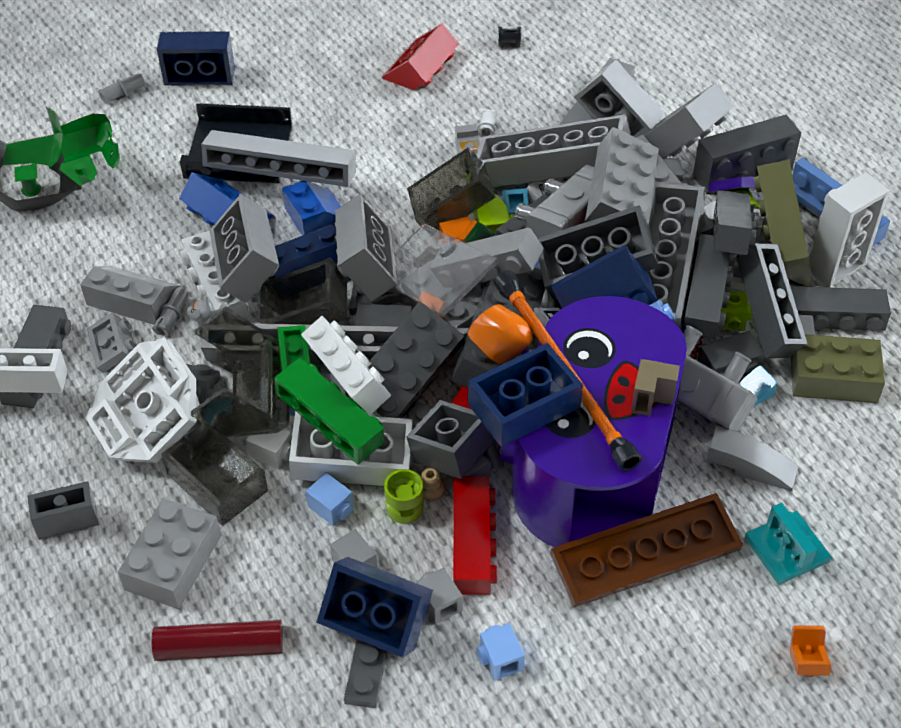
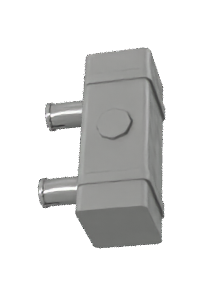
M585 165L564 184L551 178L548 179L544 187V193L550 196L536 208L527 206L524 203L519 204L515 211V218L527 222V228L530 227L537 238L586 223L585 218L594 167Z
M687 325L683 332L687 353L677 402L705 417L714 425L739 432L757 401V397L750 390L738 383L752 360L739 352H735L724 374L717 373L691 358L690 354L703 334Z

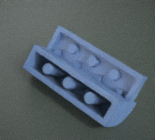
M803 158L795 162L793 180L797 201L820 218L825 204L824 199L828 192L843 185ZM883 215L872 247L886 237L890 220Z

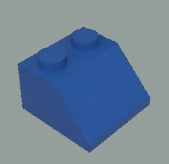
M300 181L282 188L285 210L301 235L331 224L335 227V210L341 206L329 189L309 181Z

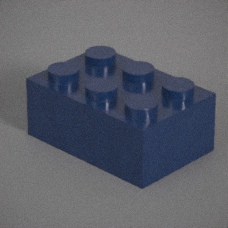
M230 31L160 32L157 54L164 86L233 85L235 63Z
M546 343L469 380L468 405L498 444L503 447L581 408L583 384L553 348Z
M346 557L333 564L316 623L403 658L416 648L433 590L353 558Z

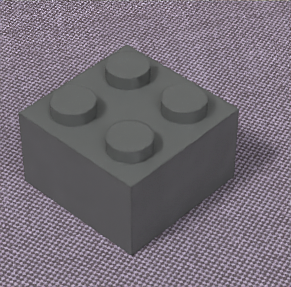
M442 400L406 436L414 463L433 468L436 471L459 479L464 477L494 442V437L473 410Z

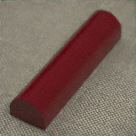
M280 619L153 627L151 637L152 655L154 661L283 654V622Z

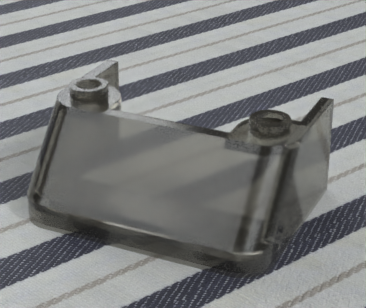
M225 306L195 329V334L216 347L218 365L233 374V393L222 388L191 411V416L227 437L279 433L288 427L290 423L289 405L275 394L274 378L282 372L279 342Z

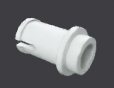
M485 109L480 115L481 120L477 126L478 134L481 137L491 136L496 132L494 125L496 114L491 109Z

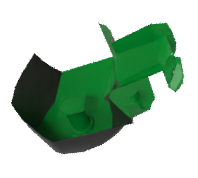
M46 107L53 135L7 144L0 140V169L3 165L31 164L14 167L15 182L21 181V192L24 196H36L41 191V186L36 181L38 179L37 164L48 165L49 169L60 175L58 194L15 200L0 191V202L12 210L28 211L48 207L61 201L73 191L81 190L83 184L95 180L97 169L91 154L101 151L107 164L114 169L120 161L118 143H114L112 140L111 123L105 114L91 113L61 125L55 111Z

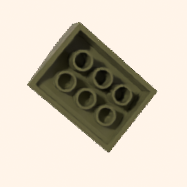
M790 160L757 166L759 176L754 177L756 193L762 192L763 200L758 201L761 217L766 216L768 224L763 225L765 241L771 240V244H778L788 279L806 287H813L809 256Z

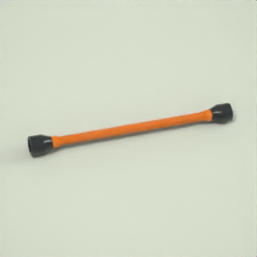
M512 271L500 273L494 280V286L500 295L509 300L518 309L542 345L548 343L580 380L526 302V298L522 293L521 283ZM583 384L581 402L606 437L612 459L620 471L628 472L633 470L642 461L641 454L633 443L623 438L615 430Z

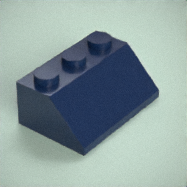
M332 224L275 246L279 266L276 273L272 277H268L286 306L302 300L300 294L326 279L333 286L351 280L348 276L344 277L337 268L336 229Z
M625 245L551 285L562 308L576 301L598 296L629 298L648 305L658 301L651 277Z

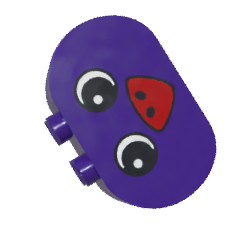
M616 296L586 298L565 306L554 314L545 325L546 331L615 430L623 438L633 443L642 456V461L636 468L628 472L620 471L611 457L610 446L606 442V437L582 402L581 408L502 447L500 461L513 465L512 498L517 515L524 526L535 537L552 547L653 514L673 428L687 346L685 337L676 323L660 310L643 302ZM527 347L521 352V355L534 349ZM641 359L680 366L673 405L653 402L650 416L631 413Z

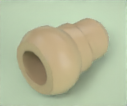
M433 468L425 469L421 476L423 481V499L427 501L438 500L445 492V483L438 471Z

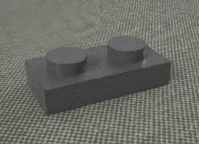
M356 641L344 694V704L377 708L388 654L387 651L363 641Z

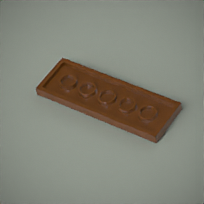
M714 493L553 547L550 550V555L575 608L737 552L742 549L743 543L718 494Z

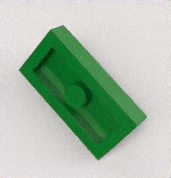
M306 326L277 327L282 371L299 358L310 364L308 343L301 335L306 331Z

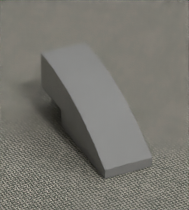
M716 425L707 457L708 462L735 469L734 475L792 491L798 469L797 464L754 438Z

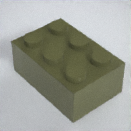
M805 334L807 345L791 355L792 393L794 397L878 403L885 385L881 340Z

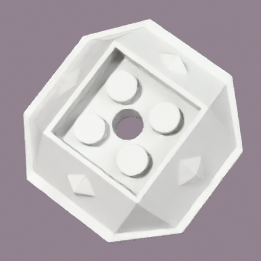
M160 338L156 339V341L139 343L100 383L93 407L89 409L86 420L109 458L120 461L157 463L196 424V415L201 410L196 394V378L171 341Z

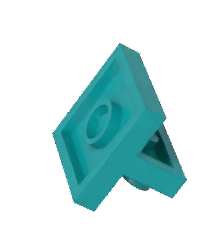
M782 502L771 507L766 524L746 532L745 535L746 541L778 585L829 563L832 558L799 512L788 511Z

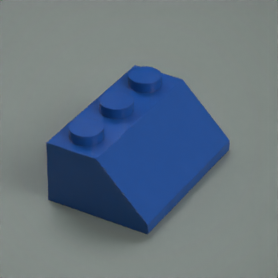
M191 173L179 199L187 204L186 208L189 211L198 215L201 214L204 216L203 221L214 226L236 198L243 193L224 180ZM266 210L269 220L274 214Z

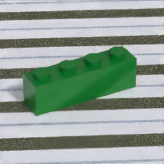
M299 358L274 378L275 394L357 465L383 444L384 427L376 417L369 416L352 398L349 399L344 395L335 382L325 379L313 364H308L302 358Z

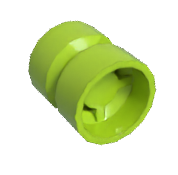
M409 469L393 471L384 481L387 515L393 521L400 524L414 522L421 517L424 511L423 481L415 471Z

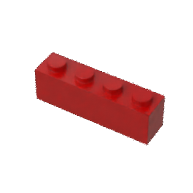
M464 476L462 479L454 477L453 582L462 595H490L491 584H497V565H491V557H496V539H490V531H496V513H490V506H495L496 494L495 488H490L489 476Z

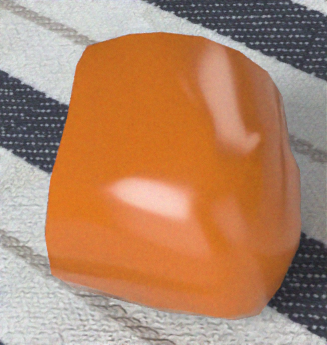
M500 304L488 308L479 315L467 333L470 339L491 360L501 365L518 356L530 345L534 337L530 326L520 315Z

